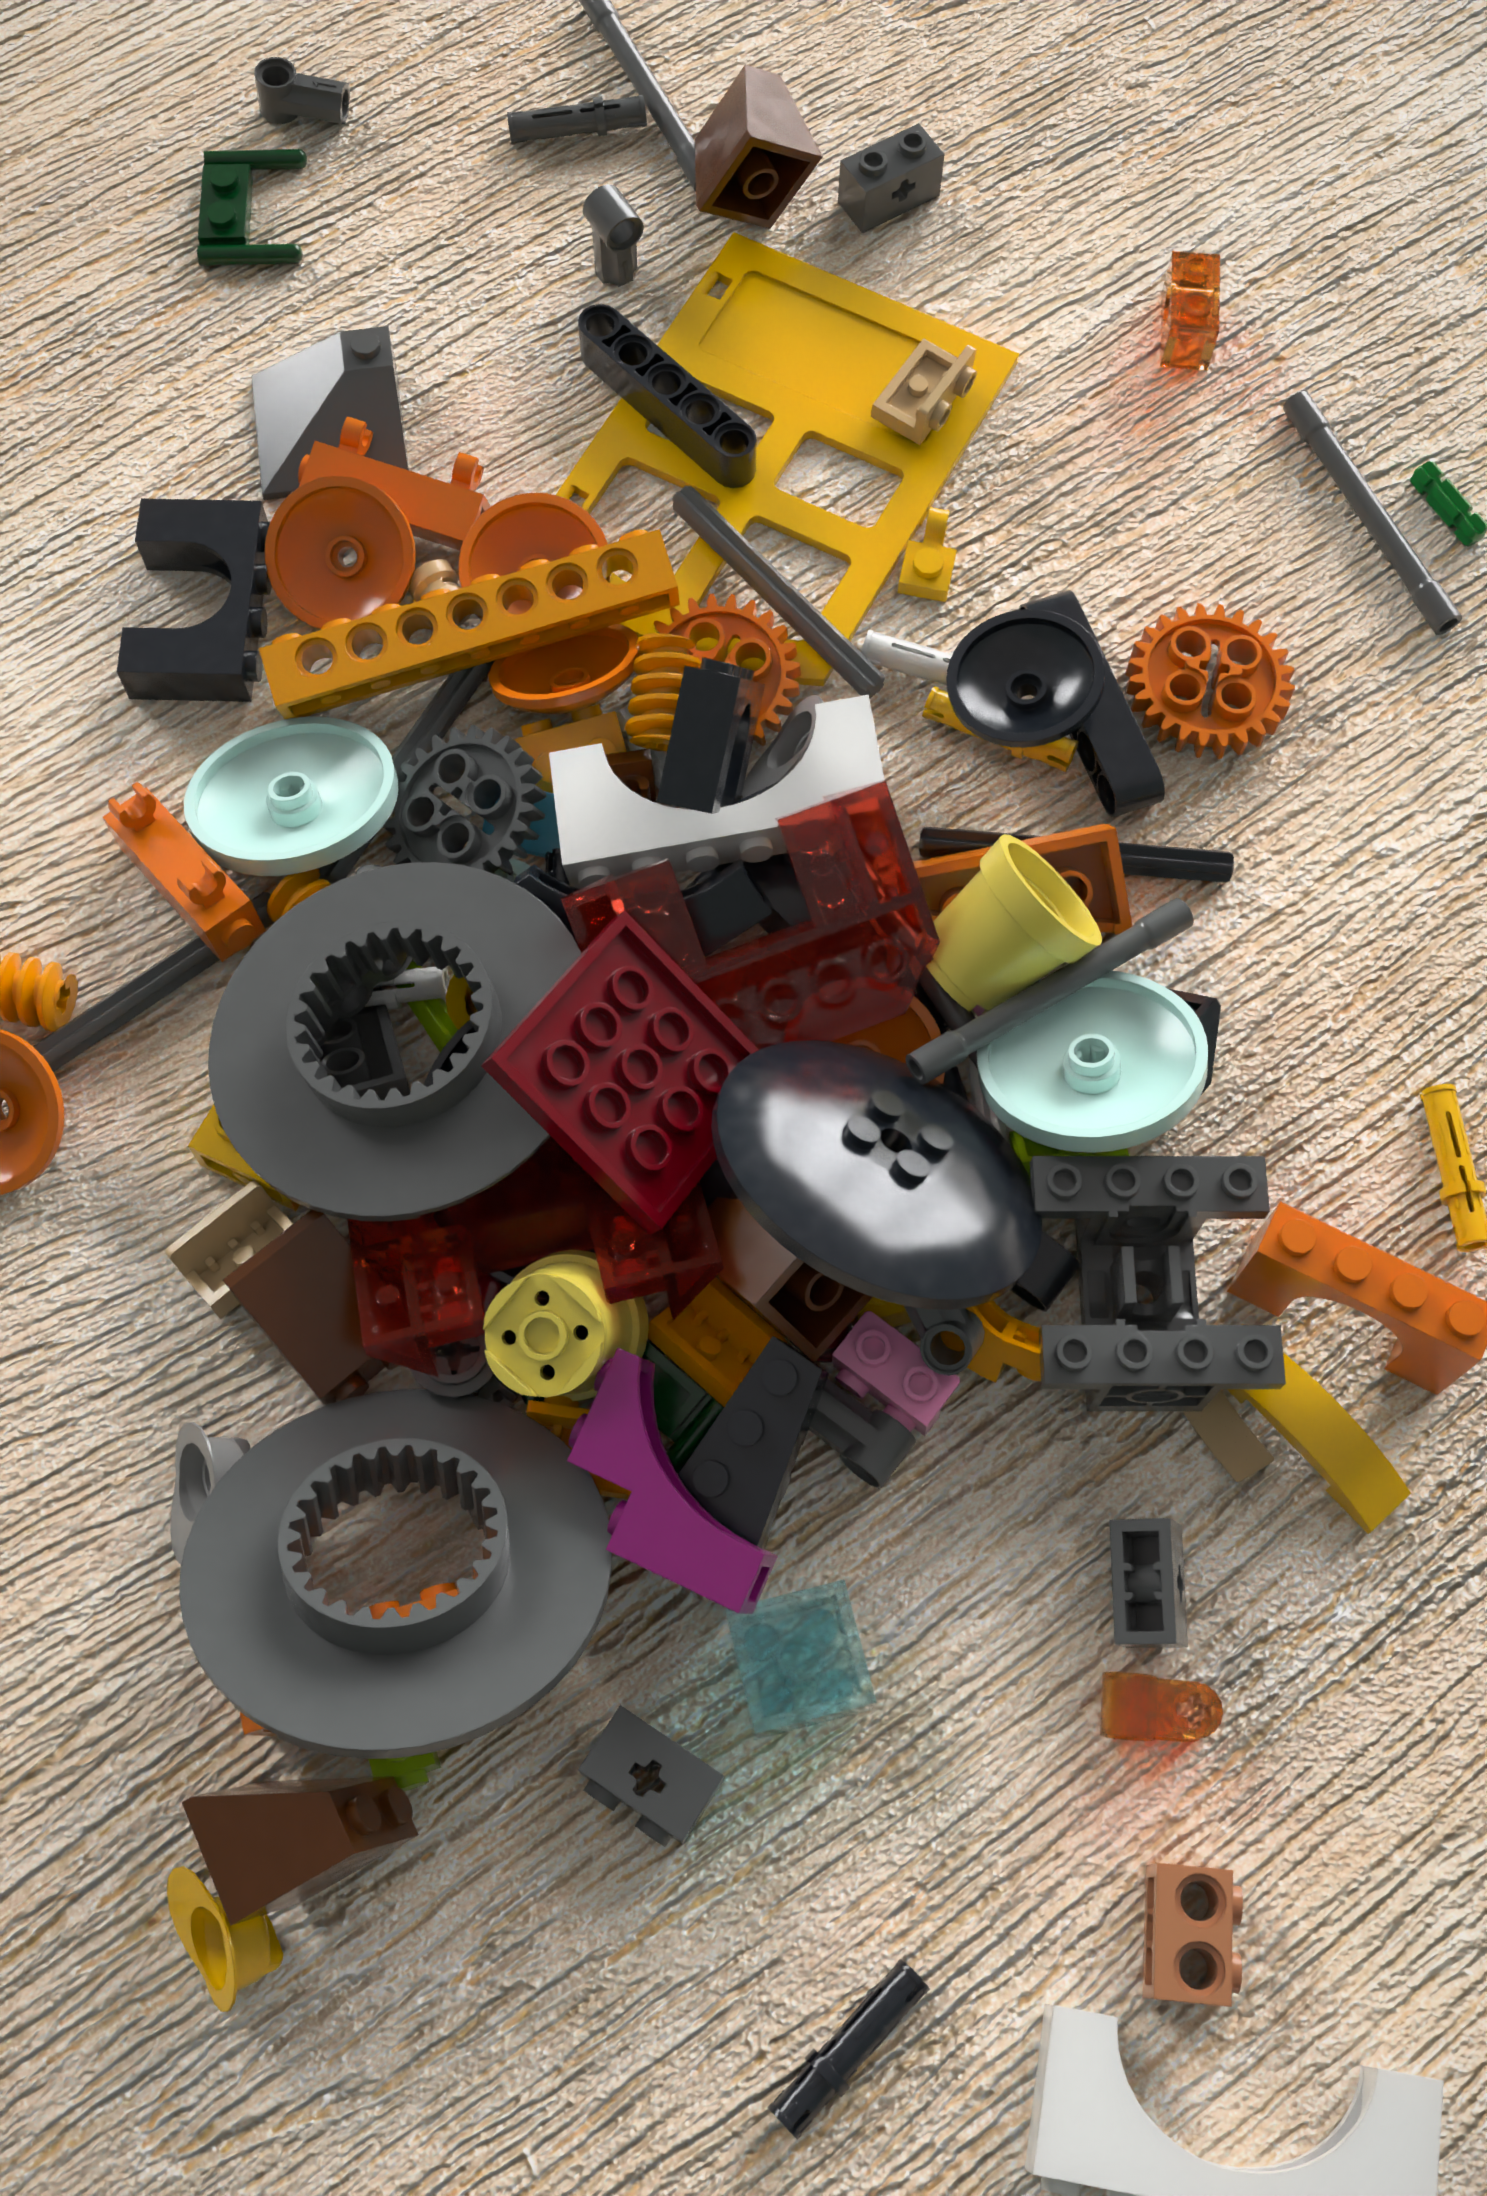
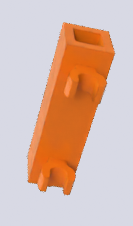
M348 416L342 426L338 448L314 441L310 455L306 454L303 457L298 470L299 487L314 479L327 476H348L364 480L384 491L397 503L409 522L413 536L459 551L470 527L482 513L491 507L484 494L475 492L484 471V467L478 465L479 459L477 457L459 452L454 463L451 482H443L365 457L364 455L367 453L372 441L373 432L366 429V422Z
M139 782L132 784L136 794L121 805L114 798L108 801L110 812L102 818L120 849L221 962L236 952L247 948L254 939L266 932L251 900L147 787L144 788Z

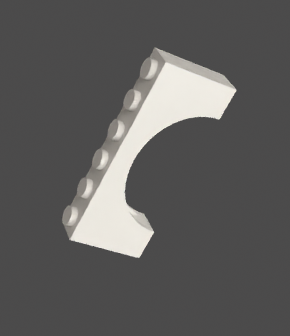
M869 695L815 704L816 720L813 737L807 751L795 768L784 779L762 794L734 805L721 807L719 813L714 814L668 807L639 796L625 786L613 773L608 764L602 743L550 752L549 759L562 866L570 886L586 891H599L614 883L631 880L655 881L670 873L687 870L706 872L716 868L718 865L732 863L740 858L746 862L755 863L765 861L772 855L794 851L812 853L822 850L827 845L850 841L868 843L878 839L880 836L893 834L890 806Z
M1045 2004L1025 2162V2170L1033 2175L1041 2176L1040 2189L1067 2196H1080L1082 2184L1107 2189L1106 2196H1437L1443 2080L1361 2065L1359 2081L1348 2111L1330 2135L1317 2146L1289 2161L1269 2166L1234 2167L1205 2161L1183 2149L1164 2134L1145 2113L1137 2101L1123 2070L1118 2046V2017L1057 2005Z

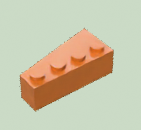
M1105 823L1021 840L1044 858L1071 886L1090 911L1100 932L1120 934L1133 926L1115 827ZM992 846L897 865L906 916L911 924L930 925L980 871V859Z

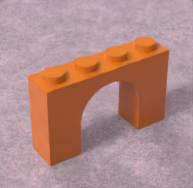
M1281 1201L1249 1243L1227 1292L1277 1317L1283 1313L1294 1299L1300 1297L1323 1298L1365 1313L1383 1324L1397 1337L1384 1369L1435 1395L1441 1393L1479 1363L1487 1347L1486 1300Z

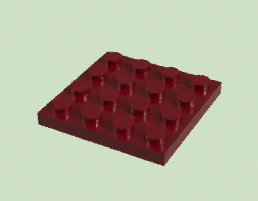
M624 910L608 923L484 1061L481 1067L651 1235L665 1226L717 1159L711 1127L716 1097L727 1076L735 1066L759 1049Z

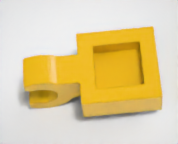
M930 507L923 543L908 540L897 593L941 602L947 601L957 549L943 547L948 526L949 510Z

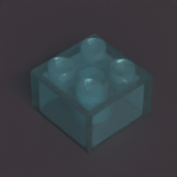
M845 1579L760 1600L753 1614H739L730 1609H725V1622L754 1740L871 1711L877 1702Z

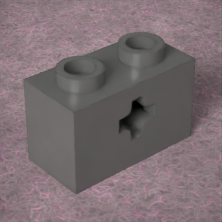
M919 123L840 160L838 203L858 229L864 233L940 196L945 154Z
M1171 1518L1109 1520L1115 1645L1126 1648L1188 1647L1182 1525Z
M621 1705L578 1769L581 1775L589 1780L583 1789L584 1792L613 1812L620 1802L640 1815L635 1827L664 1847L667 1846L671 1838L684 1845L724 1781V1775ZM653 1765L659 1766L661 1769L658 1776L661 1783L665 1786L661 1793L658 1794L653 1790H648L643 1797L637 1795L636 1792L639 1785L632 1776L637 1767L642 1771L648 1772Z

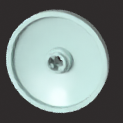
M330 717L285 719L249 730L231 739L213 752L196 770L188 784L184 797V814L192 837L218 865L248 875L281 876L297 874L331 864L367 843L384 826L395 807L399 789L398 778L387 746L378 736L365 727L353 722Z
M1110 971L978 1049V1078L983 1096L991 1110L1003 1123L1021 1136L1036 1143L1060 1150L1093 1153L1108 1152L1150 1141L1176 1126L1188 1115L1199 1100L1206 1083L1208 1044L1199 1018L1191 1007L1174 992L1144 977L1120 971Z

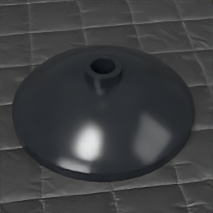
M1039 609L1006 612L979 624L958 644L947 669L948 697L951 707L960 722L969 731L986 741L1002 746L1021 748L1045 745L1074 732L1095 711L1105 686L1103 655L1090 632L1067 616ZM1027 695L1034 696V698L1028 700L1021 699Z

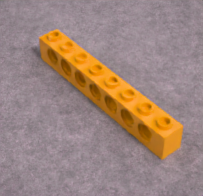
M660 529L651 532L634 530L621 536L618 542L601 547L594 544L584 545L574 549L569 556L551 562L546 559L533 560L524 564L520 571L504 576L497 574L483 575L474 579L470 586L457 590L436 589L424 594L420 601L403 606L399 604L382 605L374 609L369 616L352 621L346 618L335 619L325 623L321 630L302 636L297 633L281 635L272 641V645L259 648L275 707L284 719L307 717L680 605L678 585ZM618 570L627 571L632 575L627 582L619 585L612 584L606 580L612 572ZM567 585H576L582 588L581 593L573 599L567 600L557 596L560 589ZM524 599L533 603L531 608L523 614L508 612L509 606L517 600ZM477 614L483 617L481 623L473 629L458 627L460 621L467 615ZM429 629L433 631L432 636L425 643L412 644L409 642L411 635L417 630ZM374 643L383 645L381 652L372 659L360 658L361 651L367 645ZM322 658L333 660L331 667L322 674L310 673L312 665L317 660Z

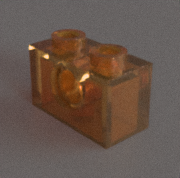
M1172 251L1162 288L1160 367L1208 370L1219 334L1220 254Z

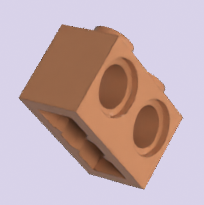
M1166 1863L1146 1865L1142 1998L1232 2007V1993L1239 1994L1242 1984L1241 1956L1239 1953L1232 1952L1233 1925H1240L1243 1913L1242 1890L1240 1886L1233 1885V1870ZM1190 1882L1199 1885L1205 1891L1208 1898L1207 1912L1198 1921L1187 1916L1181 1906V1893ZM1191 1949L1200 1953L1207 1964L1205 1981L1194 1989L1183 1981L1179 1971L1182 1956Z

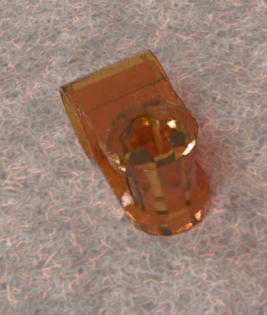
M1102 1673L1101 1737L1131 1741L1163 1740L1189 1743L1197 1742L1213 1734L1221 1724L1223 1716L1222 1702L1217 1693L1206 1684L1196 1681L1161 1679L1153 1675L1140 1673ZM1189 1697L1193 1698L1194 1708L1204 1711V1719L1193 1723L1192 1728L1188 1727L1187 1717L1177 1715L1176 1709L1187 1702Z

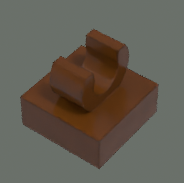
M650 748L606 754L610 768L625 786L639 796L657 803Z

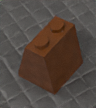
M745 64L695 138L696 206L700 212L771 229L823 156L781 75Z
M717 1197L678 1240L741 1301L814 1363L872 1299V1296L842 1285L801 1261L765 1231L738 1199Z
M310 1210L223 1279V1282L245 1312L324 1406L364 1395L369 1388L368 1381L385 1367L388 1370L395 1369L407 1360L406 1347L409 1335L414 1327L413 1323L324 1213Z
M394 1776L263 1781L192 1796L182 1802L230 1926L300 1904L419 1835L412 1820L413 1810L406 1793L397 1786Z

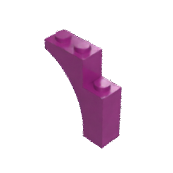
M617 1348L614 1357L610 1358L596 1375L594 1390L597 1391V1395L588 1414H582L573 1426L569 1437V1446L572 1447V1450L567 1459L568 1462L631 1491L628 1500H621L610 1517L607 1532L612 1536L606 1550L734 1612L753 1614L778 1556L734 1534L713 1518L687 1490L673 1468L658 1429L653 1388L655 1363Z

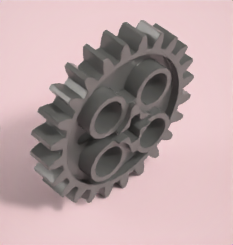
M471 725L467 735L453 727L451 728L449 742L447 743L437 735L432 736L433 750L427 753L420 747H417L415 752L419 762L415 766L407 763H402L401 765L407 778L404 782L398 781L399 795L392 811L395 817L388 819L383 826L384 829L394 835L385 843L387 848L397 854L393 862L396 865L439 862L464 865L495 874V871L501 869L508 875L513 874V868L509 860L513 855L523 859L528 857L526 850L521 844L524 839L538 840L539 835L529 827L531 822L545 818V814L534 806L535 803L546 798V793L535 785L543 776L542 773L532 766L534 758L521 748L522 746L508 735L504 737L492 727L483 732L476 725ZM441 787L492 824L494 832L490 835L486 834L436 797L434 789Z

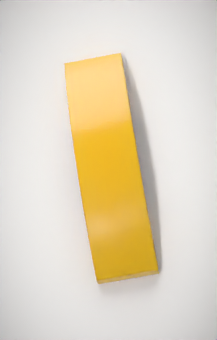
M1284 1352L1286 1384L1281 1389H1227L1240 1404L1248 1400L1330 1484L1325 1491L1367 1534L1371 1533L1411 1494L1392 1464L1360 1425L1316 1380Z

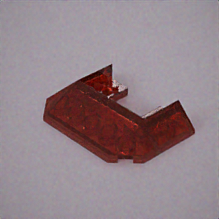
M886 780L823 796L824 801L775 818L810 919L705 958L668 858L615 878L611 874L561 898L581 953L615 916L625 910L759 1050L778 1043L818 1040L830 1042L905 1014L915 995L913 991L927 962H931L940 940Z
M552 1137L513 1173L492 1187L466 1199L465 1202L440 1211L423 1214L418 1219L391 1222L347 1219L362 1340L366 1355L438 1378L435 1346L485 1335V1330H483L485 1310L478 1276L532 1264L544 1256L559 1251H586L594 1249L606 1301L609 1304L665 1291L672 1320H674L724 1269L700 1181L661 1230L649 1235Z

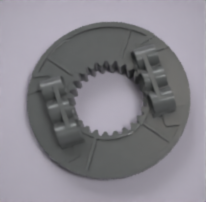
M439 862L405 863L364 871L331 884L295 905L259 937L243 957L221 997L210 1037L208 1070L210 1090L222 1127L236 1151L260 1178L292 1201L317 1212L359 1221L391 1222L418 1219L423 1214L440 1211L465 1202L466 1199L492 1187L513 1173L551 1137L481 1065L582 953L573 936L559 917L541 900L506 878L481 869ZM430 957L437 969L443 970L449 965L455 977L458 979L465 978L469 988L474 992L471 995V999L478 1011L470 1016V1021L476 1033L464 1035L462 1040L468 1051L466 1054L453 1053L450 1056L453 1069L450 1072L439 1069L432 1072L433 1084L426 1087L419 1081H415L412 1083L410 1095L403 1097L397 1088H392L385 1100H380L372 1089H368L360 1098L353 1086L347 1085L342 1089L333 1076H327L326 1069L319 1061L323 1056V1051L320 1047L329 1037L332 1025L338 1019H347L360 1012L370 1000L374 987L380 981L388 982L398 977L409 966L412 959H414L417 966H423Z
M400 1389L365 1394L323 1406L296 1418L254 1445L226 1472L203 1503L189 1533L180 1569V1605L190 1646L208 1678L238 1711L256 1724L275 1733L280 1740L304 1749L341 1757L386 1759L423 1755L458 1746L486 1735L533 1707L555 1688L573 1668L588 1646L601 1620L608 1599L612 1572V1552L606 1550L611 1534L607 1532L609 1519L603 1499L589 1472L567 1461L571 1449L560 1438L527 1415L495 1401L469 1394L455 1400L450 1397L431 1395L426 1389ZM411 1482L418 1483L420 1492L425 1494L435 1486H440L442 1498L446 1500L459 1494L461 1508L465 1511L468 1510L477 1530L483 1529L486 1539L482 1543L483 1559L474 1560L472 1563L473 1579L460 1578L457 1580L458 1595L455 1597L442 1592L437 1594L436 1608L428 1610L419 1602L413 1604L409 1616L403 1618L400 1617L395 1608H387L381 1619H373L369 1607L363 1606L352 1616L348 1613L346 1601L342 1599L329 1605L327 1591L323 1587L314 1589L312 1575L308 1571L305 1559L313 1551L310 1537L321 1536L324 1532L321 1518L335 1520L339 1517L337 1505L341 1502L351 1506L359 1504V1493L366 1490L374 1497L381 1496L386 1484H392L398 1493L404 1492Z

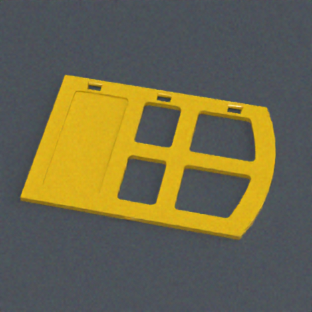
M733 232L657 345L715 396L772 421L769 429L756 447V472L752 481L739 488H729L721 485L673 442L649 432L647 428L651 423L621 397L556 495L570 500L574 493L586 499L581 507L591 514L619 470L623 466L631 465L678 487L692 486L705 499L718 505L716 510L742 536H744L752 524L760 523L839 558L850 566L821 614L851 641L906 550L908 540H912L919 526H922L929 514L930 507L933 505L1017 365L1020 354ZM717 280L729 286L720 300L708 295ZM923 338L957 358L967 345L977 349L973 363V369L977 371V376L971 389L964 398L956 396L951 403L952 409L943 427L938 432L932 429L920 445L870 417L873 403ZM815 439L895 474L902 479L874 526L869 528L862 527L776 488L775 485L805 440ZM700 536L674 575L678 585L680 605L674 608L682 615L689 613V598H693L698 606L701 604L727 563ZM611 573L610 583L616 585L625 583L615 573ZM670 608L618 624L630 628L639 638L645 634L656 633L653 624L656 620L668 626L673 622ZM710 637L703 638L696 643L695 649L708 651L714 648L719 641ZM734 638L728 647L729 654L740 639ZM787 639L784 643L796 644L797 656L791 661L799 662L801 676L791 680L796 681L799 685L824 686L833 668L804 639ZM755 657L748 658L741 663L740 667L756 671L765 662Z

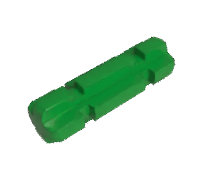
M1428 461L1415 469L1414 474L1410 478L1411 484L1421 495L1428 494L1425 500L1449 528L1454 526L1457 528L1453 533L1464 546L1469 547L1479 542L1487 532V523L1477 512L1471 514L1470 511L1473 507L1449 479L1444 481L1441 479L1445 474L1435 462Z

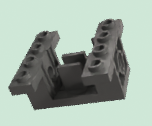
M1265 1156L1032 1157L1030 1177L1035 1213L1041 1215L1042 1218L1075 1219L1077 1258L1080 1263L1078 1275L1081 1325H1041L1038 1331L1041 1389H1085L1086 1411H1202L1220 1389H1281L1286 1384L1281 1325H1206L1205 1319H1199L1193 1239L1206 1219L1266 1218L1270 1212ZM1136 1284L1142 1285L1150 1291L1153 1303L1142 1304L1137 1301Z

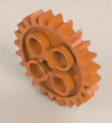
M714 593L709 594L707 607L701 609L693 598H689V613L682 615L676 608L671 607L669 610L673 623L668 626L656 620L653 623L656 633L683 636L693 640L695 643L708 637L719 641L711 650L700 651L693 648L687 650V654L699 658L700 661H702V658H707L740 666L744 660L754 657L765 662L760 669L754 671L752 680L765 684L754 740L761 746H765L766 740L763 730L767 727L779 733L782 726L777 714L789 715L793 711V704L786 697H797L800 695L799 683L791 680L801 676L799 662L791 661L797 656L796 644L784 643L788 638L787 627L781 625L772 629L774 616L771 610L757 618V608L754 600H750L742 610L738 609L735 594L729 596L725 606H718ZM734 638L740 639L729 654L728 647Z
M1197 603L1193 616H1189L1181 606L1177 607L1173 621L1161 614L1158 617L1155 629L1149 626L1144 628L1141 640L1135 641L1125 672V675L1129 677L1125 692L1126 694L1134 695L1130 708L1131 711H1146L1141 724L1143 729L1154 725L1160 727L1156 739L1158 742L1167 739L1169 736L1177 738L1175 743L1176 752H1180L1187 743L1193 744L1197 758L1202 756L1205 747H1212L1217 759H1222L1228 745L1238 755L1243 754L1248 741L1256 747L1261 746L1266 733L1274 735L1280 721L1284 720L1291 705L1289 701L1295 690V685L1289 683L1295 671L1294 667L1283 665L1289 653L1288 650L1272 649L1278 635L1270 633L1261 636L1258 633L1262 624L1260 619L1252 622L1249 626L1243 624V610L1237 611L1232 619L1225 617V610L1222 604L1217 606L1214 615H1207L1202 603ZM1211 644H1215L1218 647V654L1211 680L1213 693L1208 703V717H1203L1201 715L1202 699L1208 682V671H1206V668L1211 658ZM1182 653L1190 654V655H1192L1193 657H1189V656L1183 655ZM1233 661L1240 662L1243 665L1236 664ZM1174 695L1185 697L1187 700L1178 699ZM1226 704L1235 705V706L1238 707L1239 709L1231 708V707L1227 706Z

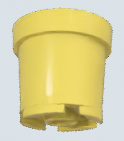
M1007 834L1002 835L980 859V871L915 939L918 952H921L927 946L933 960L926 967L940 986L968 1011L979 1005L984 1008L983 1013L1035 984L1062 963L1077 962L1102 943L1101 932L1096 921L1071 886L1036 851L1021 840Z
M583 1250L555 1252L538 1259L523 1269L492 1300L484 1317L483 1330H485L487 1349L484 1351L488 1365L496 1377L508 1388L519 1394L545 1398L564 1396L571 1398L572 1402L594 1399L597 1395V1391L594 1390L596 1375L610 1358L614 1357L617 1348L642 1358L649 1331L645 1301L631 1276L617 1263L607 1257ZM540 1291H545L549 1295V1302L546 1305L538 1302L537 1296ZM579 1325L585 1326L588 1330V1336L585 1340L578 1338L576 1335V1329ZM545 1365H551L554 1368V1377L543 1373Z

